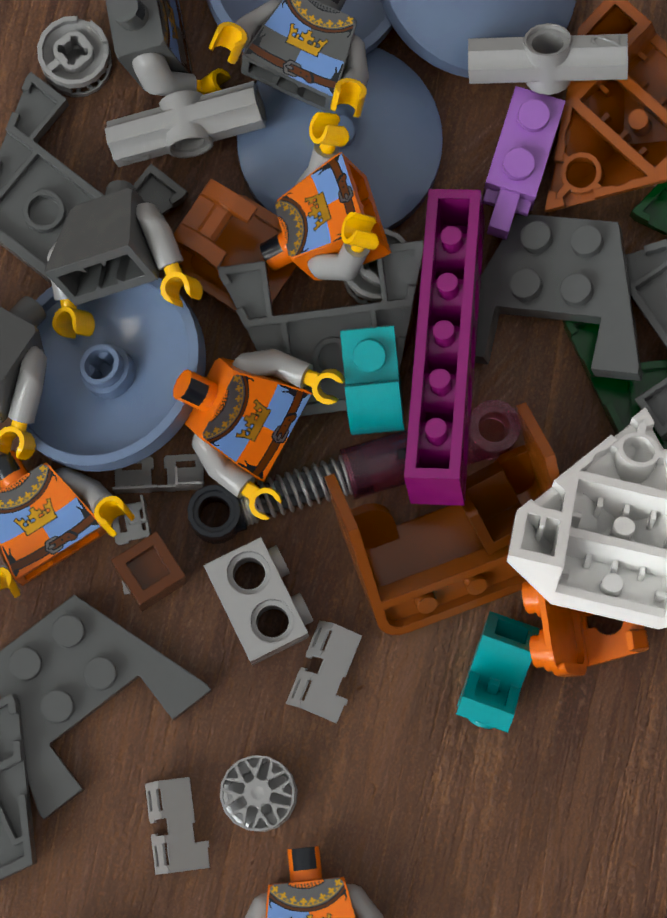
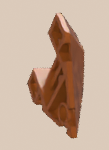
M604 0L578 28L577 35L628 34V80L571 81L567 87L554 157L551 189L550 191L548 190L545 206L546 213L667 182V42L656 33L653 23L628 0Z

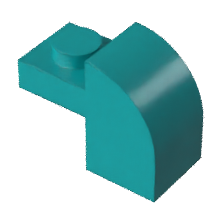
M395 325L340 330L345 377L344 388L351 435L405 430Z
M492 611L489 612L459 697L456 715L467 718L478 727L485 729L496 728L508 733L515 715L521 687L532 661L529 647L530 637L539 635L540 628Z

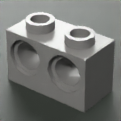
M260 537L203 565L252 666L309 638L305 625L313 622V618L300 592L290 597L282 577L290 574L277 545L267 549ZM248 562L259 564L265 571L263 582L254 589L241 588L235 582L237 569ZM268 610H279L289 620L286 631L278 637H267L258 629L260 616Z

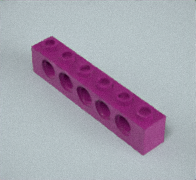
M428 189L404 480L410 504L465 506L485 233V216L481 190Z

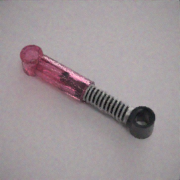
M488 400L472 409L468 465L483 460H496L500 455L514 448L521 426L516 410L507 402ZM486 419L499 420L504 424L507 436L499 442L487 441L481 436L478 425ZM408 429L340 449L338 461L330 458L329 464L321 461L320 467L312 463L310 470L303 466L302 472L294 469L293 475L285 472L284 478L276 474L274 481L267 477L264 484L258 480L257 486L259 488L271 487L277 490L281 495L282 504L276 501L272 495L263 493L256 500L257 508L266 515L271 514L276 518L277 512L285 515L286 509H290L294 513L296 506L303 510L304 504L308 503L312 507L313 501L316 500L321 505L322 498H326L330 502L331 497L324 477L333 473L338 480L342 492L346 496L351 494L354 500L404 485ZM208 485L197 490L190 498L187 508L188 519L195 534L203 541L212 544L225 543L233 539L238 532L247 530V526L250 524L253 525L254 522H259V518L252 514L249 500L243 496L238 499L220 485ZM214 502L223 503L230 509V515L225 524L212 528L201 522L202 510L208 504Z

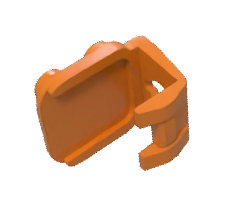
M527 581L522 583V599L526 612L528 614L537 613L542 621V629H540L539 635L531 636L529 641L531 659L536 668L544 667L547 672H553L554 675L560 677L583 676L586 674L587 667L606 663L649 649L645 626L623 621L620 630L614 634L606 635L596 627H588L587 617L595 616V614L552 605Z

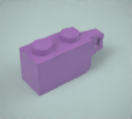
M515 86L482 195L484 197V204L494 206L488 226V235L507 240L514 214L528 216L529 211H532L565 100Z

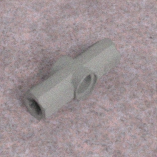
M545 23L532 27L525 34V37L468 39L469 84L526 83L536 93L551 95L565 90L571 81L628 80V34L570 35V32L565 27L558 24Z
M255 81L204 95L194 90H183L168 94L161 99L157 108L107 121L105 134L113 161L118 167L166 154L177 158H191L202 155L213 147L214 141L266 128L267 118L259 88Z

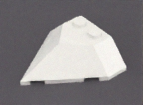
M646 407L632 417L630 424L617 435L607 437L556 478L550 489L535 501L530 499L516 511L507 562L552 605L650 628L663 629L667 628V449L662 447L653 431L655 422Z

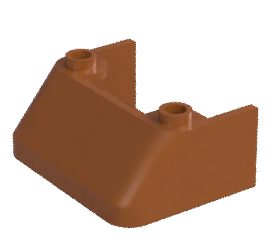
M526 402L516 405L525 445L503 453L494 461L500 463L522 506L530 499L535 501L550 489L554 480L560 476L555 453ZM335 474L324 477L343 537L378 627L383 632L390 635L406 634L522 590V583L526 582V580L507 562L509 545L488 555L462 506L449 505L396 525L390 510L381 504L370 503L350 509Z

